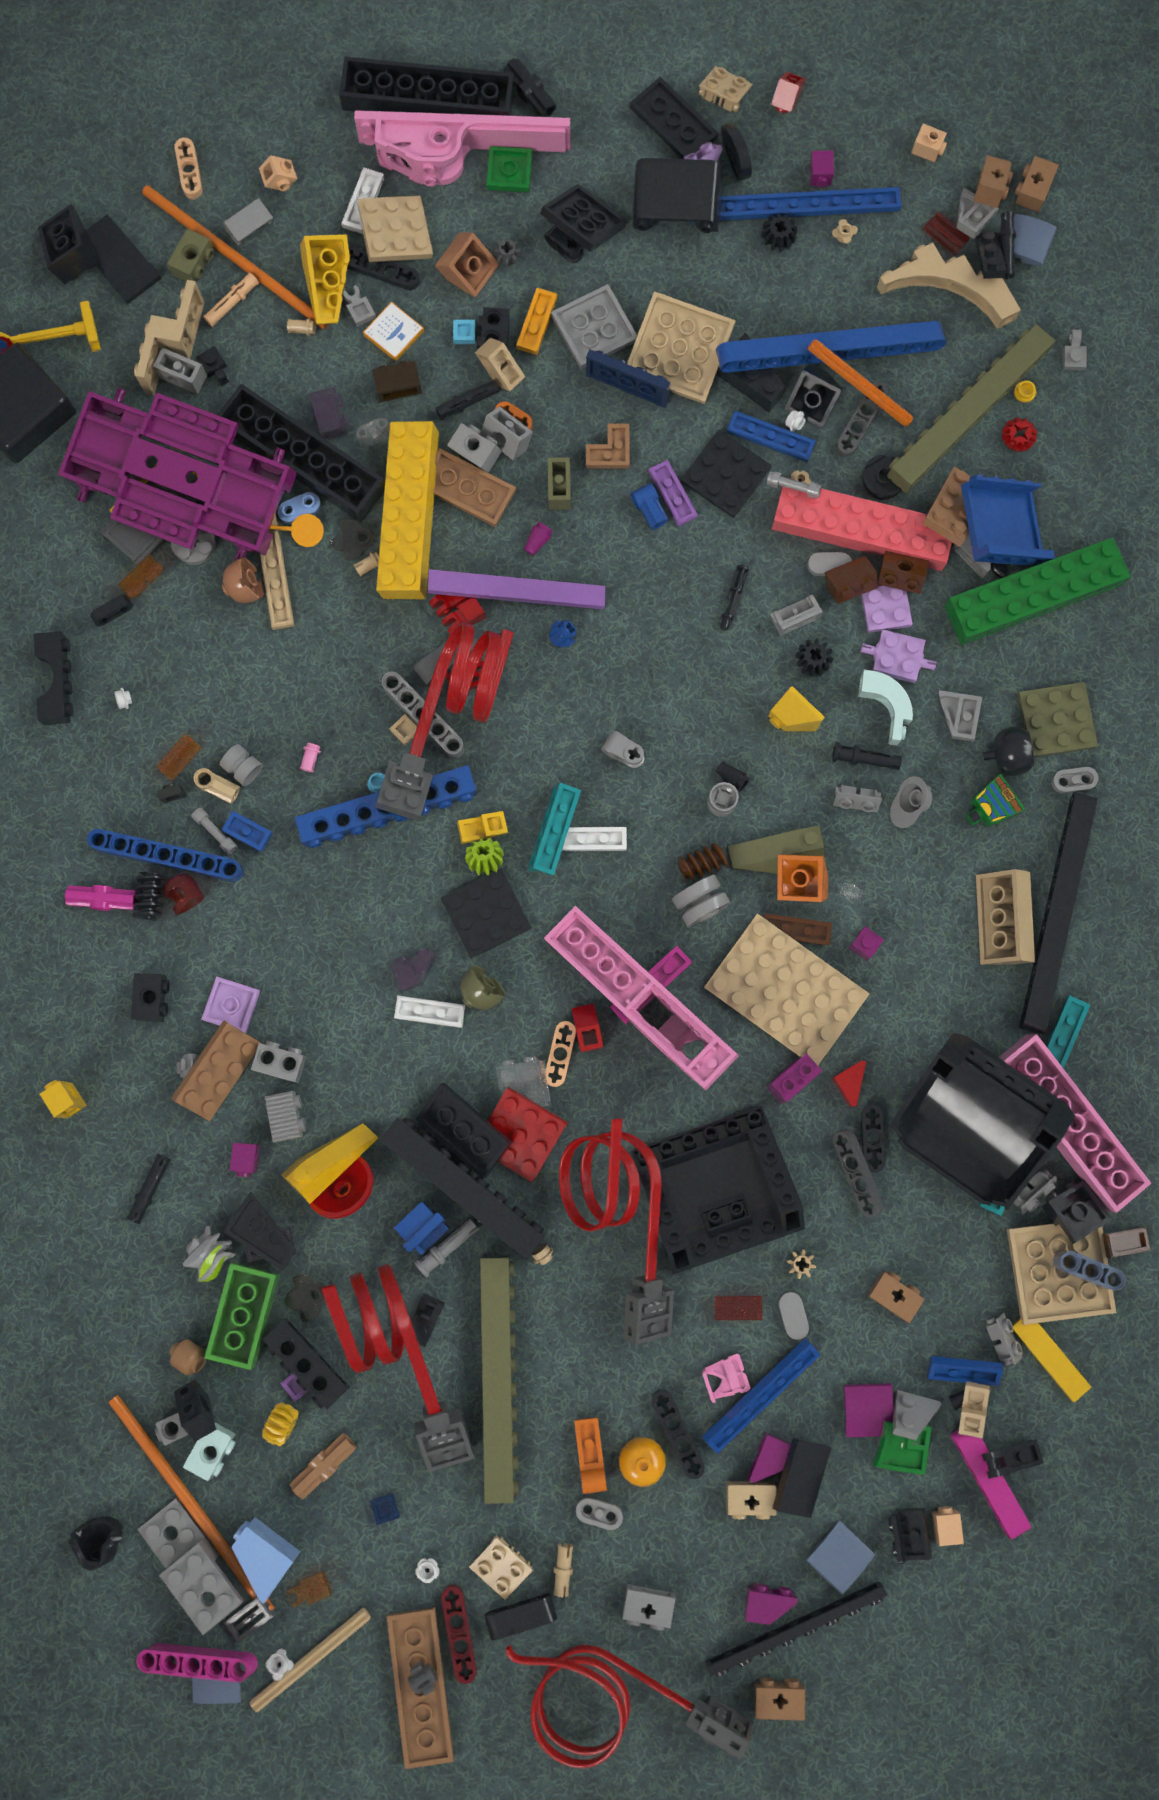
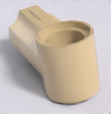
M206 768L199 769L194 774V782L202 791L208 792L230 804L236 800L241 788L240 786L212 773ZM211 776L209 784L201 785L202 777Z

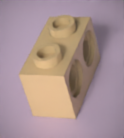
M489 338L475 352L498 387L511 391L525 377L503 342Z

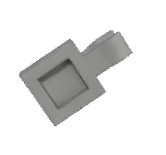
M1072 330V334H1069V346L1063 348V370H1085L1087 367V347L1080 346L1081 330Z

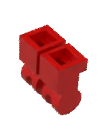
M437 594L429 602L433 609L440 607L436 611L439 618L447 615L442 620V624L445 627L453 624L448 629L449 634L460 622L473 625L486 619L484 610L476 598ZM453 609H458L457 611L450 613Z

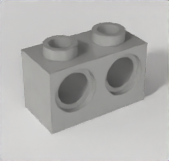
M266 1041L265 1045L259 1043L251 1070L299 1083L306 1061V1056L301 1055L302 1050L288 1047V1051L279 1049L280 1044ZM267 1052H272L274 1055V1060L270 1064H265L263 1060ZM289 1058H294L296 1066L293 1070L288 1071L285 1063Z

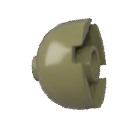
M473 965L461 979L462 1001L469 1008L489 1010L497 1006L505 998L503 996L505 991L493 976L491 980L483 974L486 970L478 965Z

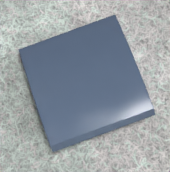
M1015 214L1014 230L1016 238L1014 239V258H1021L1024 264L1043 266L1057 230L1056 226L1033 217Z
M836 1521L824 1539L816 1544L805 1560L840 1594H843L863 1572L875 1554L843 1523Z
M230 1649L232 1651H240V1649ZM195 1658L196 1665L200 1667L199 1661ZM217 1660L219 1668L223 1669L221 1662ZM192 1678L193 1703L226 1704L240 1703L242 1700L241 1682Z

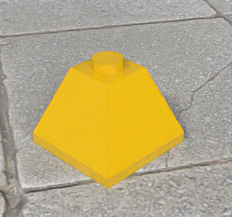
M793 686L788 689L769 713L771 724L777 729L781 728L783 731H816L825 718Z

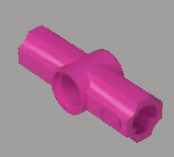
M68 885L65 891V900L68 906L90 907V909L111 911V909L135 911L136 909L133 908V905L138 903V901L134 897L138 892L114 889L113 887L93 885V887Z

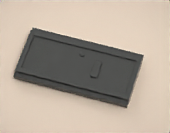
M190 472L186 479L189 484H193L197 481L198 477ZM151 481L146 483L149 486L196 504L201 501ZM111 520L100 532L138 566L164 540L115 520Z

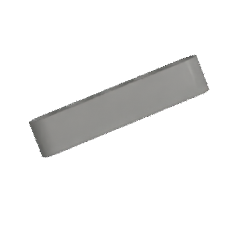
M387 672L382 677L384 691L418 725L419 718L417 717L422 712L425 701L398 673ZM390 681H398V685L395 688L387 687ZM412 696L414 699L410 704H404L402 702L404 697ZM434 712L427 736L446 756L451 759L460 758L464 753L462 739ZM442 727L444 732L441 735L433 734L435 728ZM451 743H458L460 745L456 751L448 750V746Z

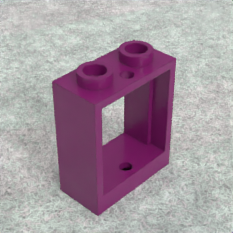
M806 1053L798 1057L771 1081L766 1088L783 1104L793 1098L822 1070Z

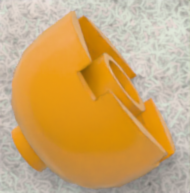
M635 1437L628 1441L621 1449L619 1468L623 1477L629 1483L639 1487L650 1486L656 1483L664 1474L666 1467L665 1453L654 1439Z

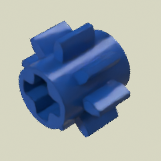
M557 620L550 626L552 630L549 632V638L555 646H561V648L566 646L568 648L575 642L573 638L576 636V628L571 622L564 620L560 622Z

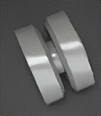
M715 875L698 881L672 898V902L677 910L691 907L682 916L687 928L708 920L731 903L726 893L720 892L712 895L721 885Z

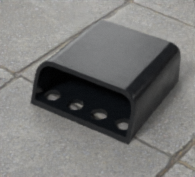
M17 342L0 355V450L13 463H19L76 414V409L64 392L23 348L22 344Z

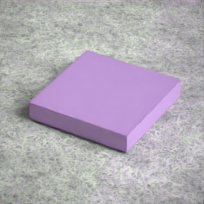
M216 976L201 1020L219 1026L225 1020L246 1033L260 990Z

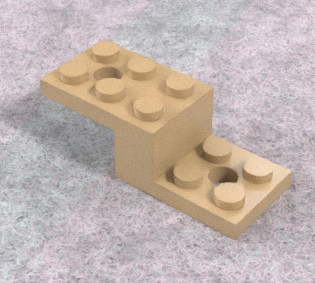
M187 280L185 288H182L180 295L181 305L176 310L175 319L151 315L149 323L145 325V340L140 345L139 363L135 365L134 375L146 395H155L159 377L153 365L162 348L188 359L191 357L204 306V300L196 281Z

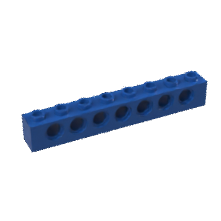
M469 765L433 775L429 791H435L436 797L432 800L426 799L421 815L430 813V809L435 807L445 809L452 806V802L460 800L463 803L474 799L473 796L477 795ZM455 784L458 786V789L455 793H448L446 791L447 786ZM379 792L297 816L295 821L302 844L305 847L315 848L321 846L323 841L329 839L331 842L339 841L344 838L343 835L349 833L358 835L364 833L366 828L372 826L375 829L382 828L389 821L396 820V822H401L409 818L391 812L384 813L381 809L375 808ZM370 810L371 816L368 819L360 818L362 811ZM344 816L350 818L346 826L338 824L340 818ZM327 823L328 828L325 832H317L319 824Z

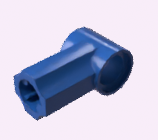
M651 483L630 493L637 510H641L651 530L658 529L668 522V518L659 503L658 494Z

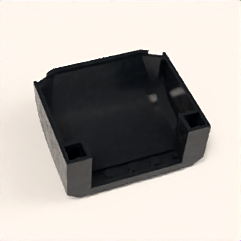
M953 1033L888 1127L890 1129L893 1128L899 1137L898 1142L903 1149L981 1204L989 1206L996 1204L1004 1206L1005 1210H1008L1063 1139L1075 1118V1114L1068 1104L968 1036Z

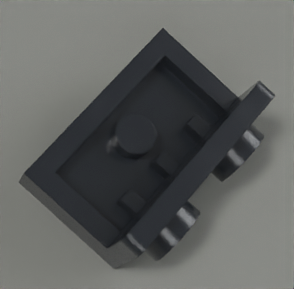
M925 1508L896 1509L891 1514V1517H889V1529L894 1535L893 1554L897 1557L898 1564H904L906 1561L930 1560L932 1552Z

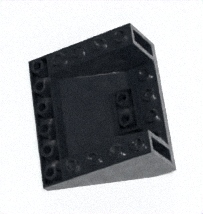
M762 1106L647 1145L653 1152L660 1168L661 1200L658 1233L673 1275L805 1229L802 1202ZM634 1149L631 1150L648 1204H650L651 1182L648 1166L641 1153Z

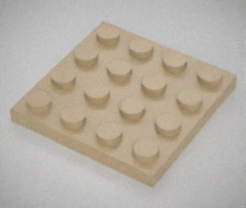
M654 291L627 364L635 368L641 367L652 375L665 377L671 382L670 392L705 404L719 368L716 348L720 344L729 341L736 320Z
M1053 1223L1007 1229L1018 1305L1023 1325L1116 1313L1113 1290L1104 1289L1056 1269L1053 1263L1055 1254L1058 1251L1065 1250L1076 1252L1108 1265L1102 1227L1075 1244L1071 1243L1060 1225L1055 1227ZM1068 1255L1063 1259V1264L1066 1268L1071 1264V1258ZM1091 1264L1087 1265L1085 1269L1088 1277L1093 1273ZM1109 1274V1276H1108V1283H1109L1110 1285H1112V1283H1111V1277H1110V1274Z

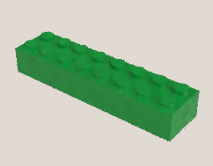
M1112 537L950 597L944 607L960 644L964 645L1123 586L1131 576Z

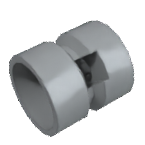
M240 744L230 748L220 761V766L228 773H234V778L243 786L252 783L263 769V764L254 756L249 757L247 750Z
M726 782L713 786L707 801L708 809L712 814L718 817H725L734 811L739 799L735 786Z

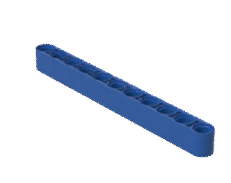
M939 321L731 341L717 346L716 354L720 370L728 373L824 363L808 350L809 344L815 339L842 360L936 351L946 345V340L941 323Z

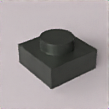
M175 783L164 785L163 789L157 791L159 800L164 804L186 797L184 789Z

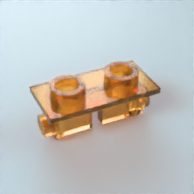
M149 554L117 585L129 598L133 599L138 597L147 587L146 583L148 581L151 583L161 575V571L164 568Z
M184 734L157 764L156 768L173 781L202 747L189 735Z

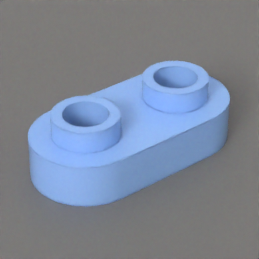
M306 492L283 502L278 508V515L285 524H292L296 517L302 514H317L321 508L320 499L315 493ZM308 500L313 501L310 505H306L305 503ZM287 509H292L290 514L285 513Z

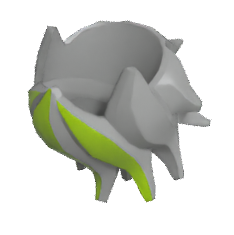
M206 1226L205 1232L201 1237L198 1238L195 1235L187 1245L186 1251L189 1257L183 1262L184 1267L198 1268V1273L194 1277L199 1282H209L215 1279L220 1273L224 1262L235 1256V1253L224 1252L225 1250L232 1249V1246H230L232 1241H217L220 1233L211 1236L209 1226Z

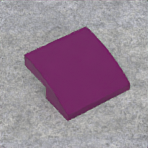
M891 1383L844 1385L846 1437H876L882 1435L884 1421H893L894 1410Z

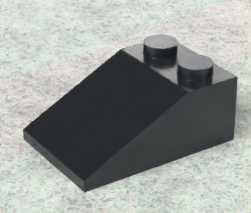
M72 204L38 227L47 268L64 285L71 280H75L81 273L99 262L95 247Z

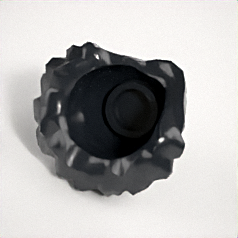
M102 1516L86 1521L85 1524L80 1525L72 1532L68 1544L71 1545L72 1551L85 1570H96L115 1558L118 1552V1543L123 1536V1526L116 1518Z

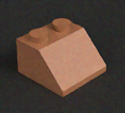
M473 232L458 233L435 265L449 282L473 297L478 295L499 266L497 260Z

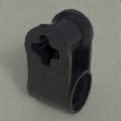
M554 225L544 234L546 242L568 262L577 263L582 259V246L567 236L557 226Z

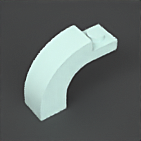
M864 670L860 677L858 697L878 700L887 707L891 716L888 744L897 746L901 739L904 740L906 726L903 725H909L913 720L910 699L904 688L890 676L876 671Z

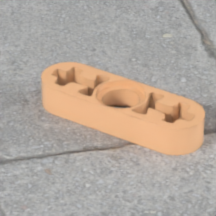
M181 138L175 143L181 185L186 197L196 199L203 192L196 149L189 138ZM185 146L188 147L187 152L189 157H185L183 147ZM186 165L194 166V170L190 173L183 171ZM189 180H193L195 185L193 191H190Z
M568 1021L560 1022L556 1026L545 1072V1080L552 1087H559L564 1083L576 1035L575 1026ZM565 1025L569 1026V1030L572 1031V1035H567L566 1042H570L569 1047L561 1043L556 1044L557 1039L562 1040V1033L559 1030L564 1029ZM557 1048H564L567 1051V1057L562 1061L554 1058V1051ZM552 1061L558 1065L565 1064L564 1069L559 1067L558 1074L562 1078L557 1080L556 1083H552V1078L549 1077V1073H554L555 1066H550Z

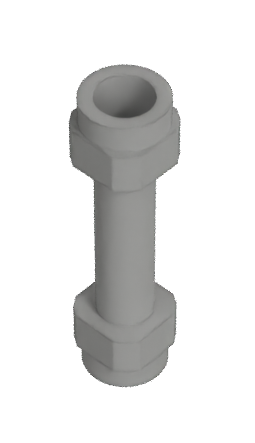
M770 471L767 479V485H771V487H787L807 493V497L818 499L822 485H818L815 482L806 484L781 477V473L776 471Z
M201 807L192 813L191 817L199 825H203L220 843L219 847L227 855H230L237 849L238 846L230 837L227 838L210 821V816Z

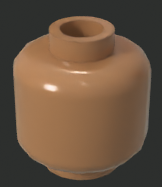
M189 1339L175 1343L170 1350L171 1366L187 1376L198 1373L206 1362L204 1349Z

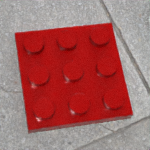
M507 1087L488 1120L512 1141V1144L498 1162L533 1183L568 1122Z

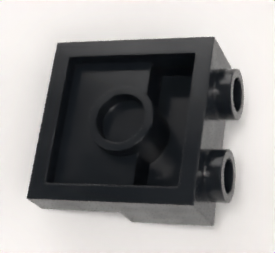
M1085 1180L1078 1184L1075 1181L1063 1187L1065 1192L1059 1195L1056 1191L1045 1198L1047 1203L1042 1206L1055 1227L1060 1225L1072 1244H1075L1112 1220Z

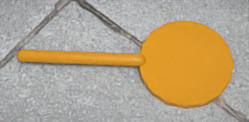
M302 514L296 517L291 527L270 526L272 530L291 531L294 541L304 547H312L318 544L324 534L321 521L311 514Z

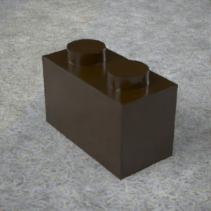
M402 361L396 365H381L377 369H372L380 402L422 394L415 361Z

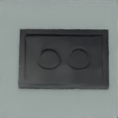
M793 1437L772 1509L778 1512L808 1518L812 1517L831 1447Z

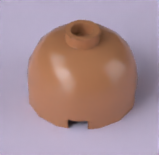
M245 557L237 559L230 563L223 572L222 589L227 596H230L238 603H252L264 596L262 580L260 579L257 583L254 572H257V569L250 560Z

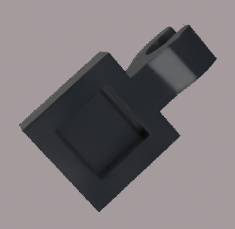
M215 346L196 356L208 377L215 375L221 386L229 382L223 371L227 365Z

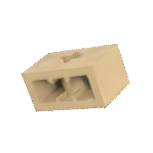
M726 1481V1511L728 1515H732L733 1519H746V1515H756L757 1519L766 1520L770 1519V1516H776V1510L772 1509L776 1497L774 1481H757L755 1483L751 1481ZM753 1495L757 1501H753L752 1506H749L745 1500H749L750 1496Z

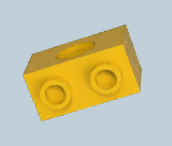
M54 1080L44 1087L45 1090L40 1093L54 1118L68 1119L87 1106L74 1084L70 1082Z

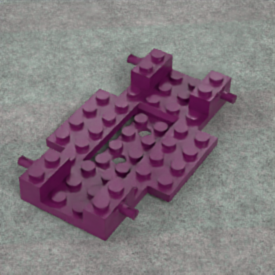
M117 388L113 400L88 391L58 475L81 487L76 500L85 503L89 491H97L105 495L114 496L117 499L110 519L193 550L200 530H203L235 544L239 549L234 560L245 557L247 551L257 552L266 556L273 538L269 529L283 492L290 493L297 474L291 467L281 464L285 453L283 449L276 447L275 454L271 460L236 447L232 444L239 427L238 423L159 393L155 394L150 411L146 413L122 404L126 393L123 389ZM142 436L149 438L151 440L173 447L180 451L210 461L219 466L218 468L214 467L212 465L182 455L175 451L145 441L141 438ZM154 456L157 458L158 463L156 467L148 468L147 460L149 457ZM190 472H196L198 475L197 481L193 484H189L186 479ZM128 473L136 475L137 477L204 501L205 504L204 506L131 479L127 475Z

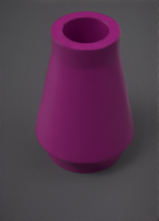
M538 522L536 526L533 525L523 549L532 556H535L552 538L550 535L553 531L543 523Z

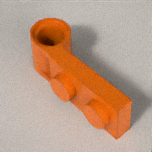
M598 1417L576 1419L574 1423L583 1494L607 1491Z

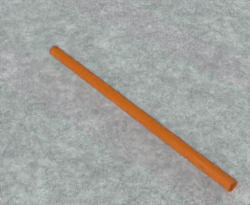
M149 185L143 188L142 194L188 229L209 238L213 248L245 272L251 273L260 283L304 316L310 318L311 321H315L312 307ZM318 324V326H319L320 328H322L323 330H325L326 327L329 325V324Z
M115 1396L108 1402L254 1600L257 1595L234 1551L120 1396ZM267 1598L265 1603L268 1601V1603L270 1604L268 1608L270 1610H273L275 1607Z

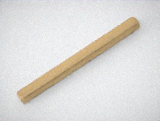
M365 1608L360 1609L293 1665L292 1670L287 1671L280 1681L274 1680L252 1698L250 1705L253 1710L259 1712L370 1619L368 1611Z

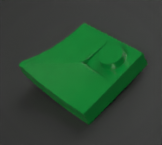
M884 1421L881 1440L873 1465L893 1471L925 1475L931 1426L927 1425L917 1440L893 1434V1421Z

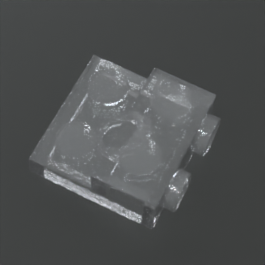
M537 1056L523 1058L524 1063L515 1064V1060L501 1062L502 1066L496 1067L498 1087L502 1091V1095L507 1087H510L543 1108L551 1106L544 1060H537Z

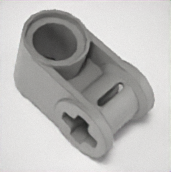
M612 730L601 751L631 768L640 767L644 763L643 748L621 733ZM637 752L638 758L635 757L631 760L630 754L634 755Z

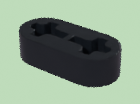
M121 595L93 610L90 616L96 626H103L130 611L133 605L127 595Z

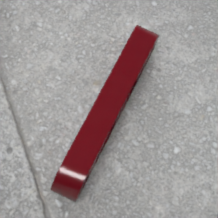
M450 1584L444 1588L441 1601L454 1674L458 1682L469 1684L476 1677L477 1666L462 1589L458 1585ZM449 1591L459 1595L456 1598L455 1604L456 1608L461 1606L462 1609H454L448 1612V1609H452L451 1599H446L449 1596ZM454 1615H460L464 1620V1624L459 1628L453 1627L450 1623V1618ZM465 1640L467 1642L468 1649L466 1652L460 1653L455 1649L456 1641ZM467 1658V1668L472 1669L469 1677H465L464 1673L459 1672L462 1671L463 1663L462 1660L457 1662V1659Z

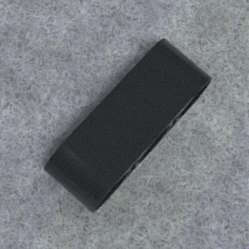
M550 1593L497 1608L484 1614L491 1640H498L528 1631L558 1619Z

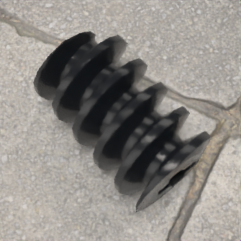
M139 872L143 876L137 877V881L142 885L136 886V890L141 894L135 895L134 899L140 903L133 905V908L138 910V912H134L132 917L157 921L155 916L162 915V912L156 910V907L163 906V903L157 901V899L164 897V894L158 892V890L166 887L159 882L167 879V877L158 873Z

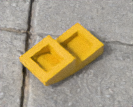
M503 811L482 814L480 817L459 820L457 822L461 844L479 841L480 837L484 840L508 833Z

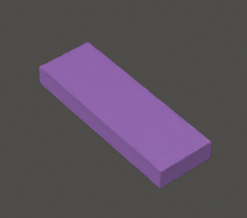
M666 460L649 468L648 472L677 526L679 527L698 518L697 512L669 461Z

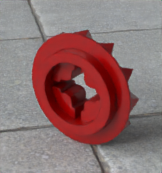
M1016 417L1013 420H1009L1003 427L1002 439L1011 450L1026 451L1037 440L1038 430H1035L1034 423H1030L1026 418L1019 419ZM1017 430H1026L1023 437L1014 438Z

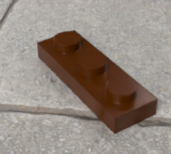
M764 913V919L795 941L830 945L832 923Z

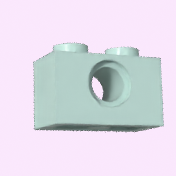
M215 1423L216 1430L196 1442L183 1466L186 1470L206 1481H209L213 1476L217 1477L224 1466L221 1462L224 1455H229L236 1443L233 1441L236 1434ZM208 1446L216 1448V1457H210L207 1454Z

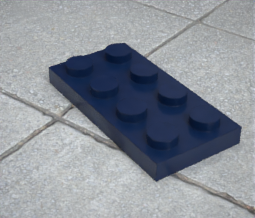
M589 349L586 356V376L666 408L669 401L671 382L665 377L652 375L641 367L635 368L628 365L622 359L615 360L608 357L602 351Z

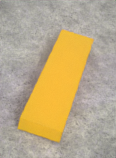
M1019 1318L1012 1324L1014 1333L1072 1402H1076L1091 1388L1090 1384L1039 1323L1023 1325L1021 1318Z

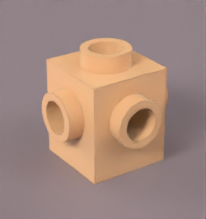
M270 155L259 168L264 185L267 188L287 191L297 180L292 162L288 159Z

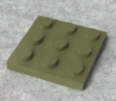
M1085 682L1018 693L1024 729L1030 732L1034 757L1098 747Z

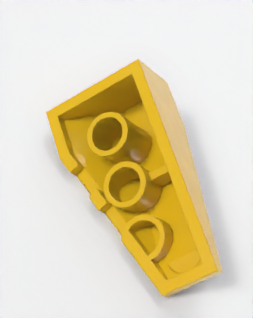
M362 1123L298 1158L281 1176L311 1204L378 1137Z

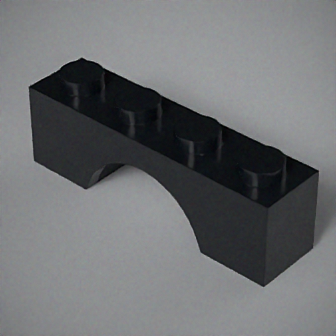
M61 631L34 633L35 656L40 661L50 664L53 670V682L50 689L37 698V720L43 725L71 723L70 716L74 714L73 705L69 699L73 688L68 678V673H71L72 667L67 657V652H70L71 646L69 639Z

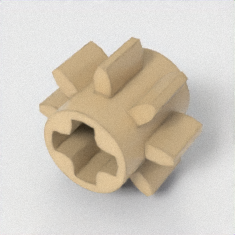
M804 1249L801 1250L800 1255L792 1251V1260H786L792 1267L788 1272L793 1273L796 1271L798 1279L801 1278L802 1274L810 1277L809 1270L816 1268L810 1261L814 1256L809 1255L806 1257ZM803 1258L807 1265L799 1270L795 1263Z

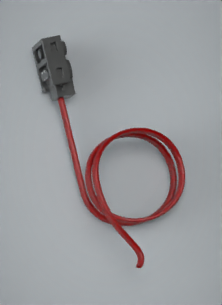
M511 1645L507 1646L505 1650L508 1658L517 1664L549 1666L533 1697L530 1713L531 1727L536 1741L545 1753L564 1765L574 1768H589L604 1762L619 1745L630 1714L629 1693L621 1677L610 1666L598 1659L588 1656L569 1657L578 1653H591L606 1659L690 1711L685 1725L700 1734V1737L707 1743L715 1747H721L728 1756L737 1757L741 1760L750 1744L754 1726L752 1720L713 1696L710 1697L707 1704L698 1698L693 1704L600 1647L592 1645L575 1646L564 1651L557 1658L521 1656L513 1651ZM581 1664L593 1666L608 1675L619 1688L623 1701L618 1691L607 1679ZM565 1668L580 1673L601 1685L611 1695L619 1712L620 1725L619 1730L610 1740L598 1746H579L563 1739L552 1729L543 1709V1691L545 1683L555 1672ZM537 1714L547 1736L561 1748L579 1755L604 1753L591 1759H575L560 1753L543 1737L538 1725Z

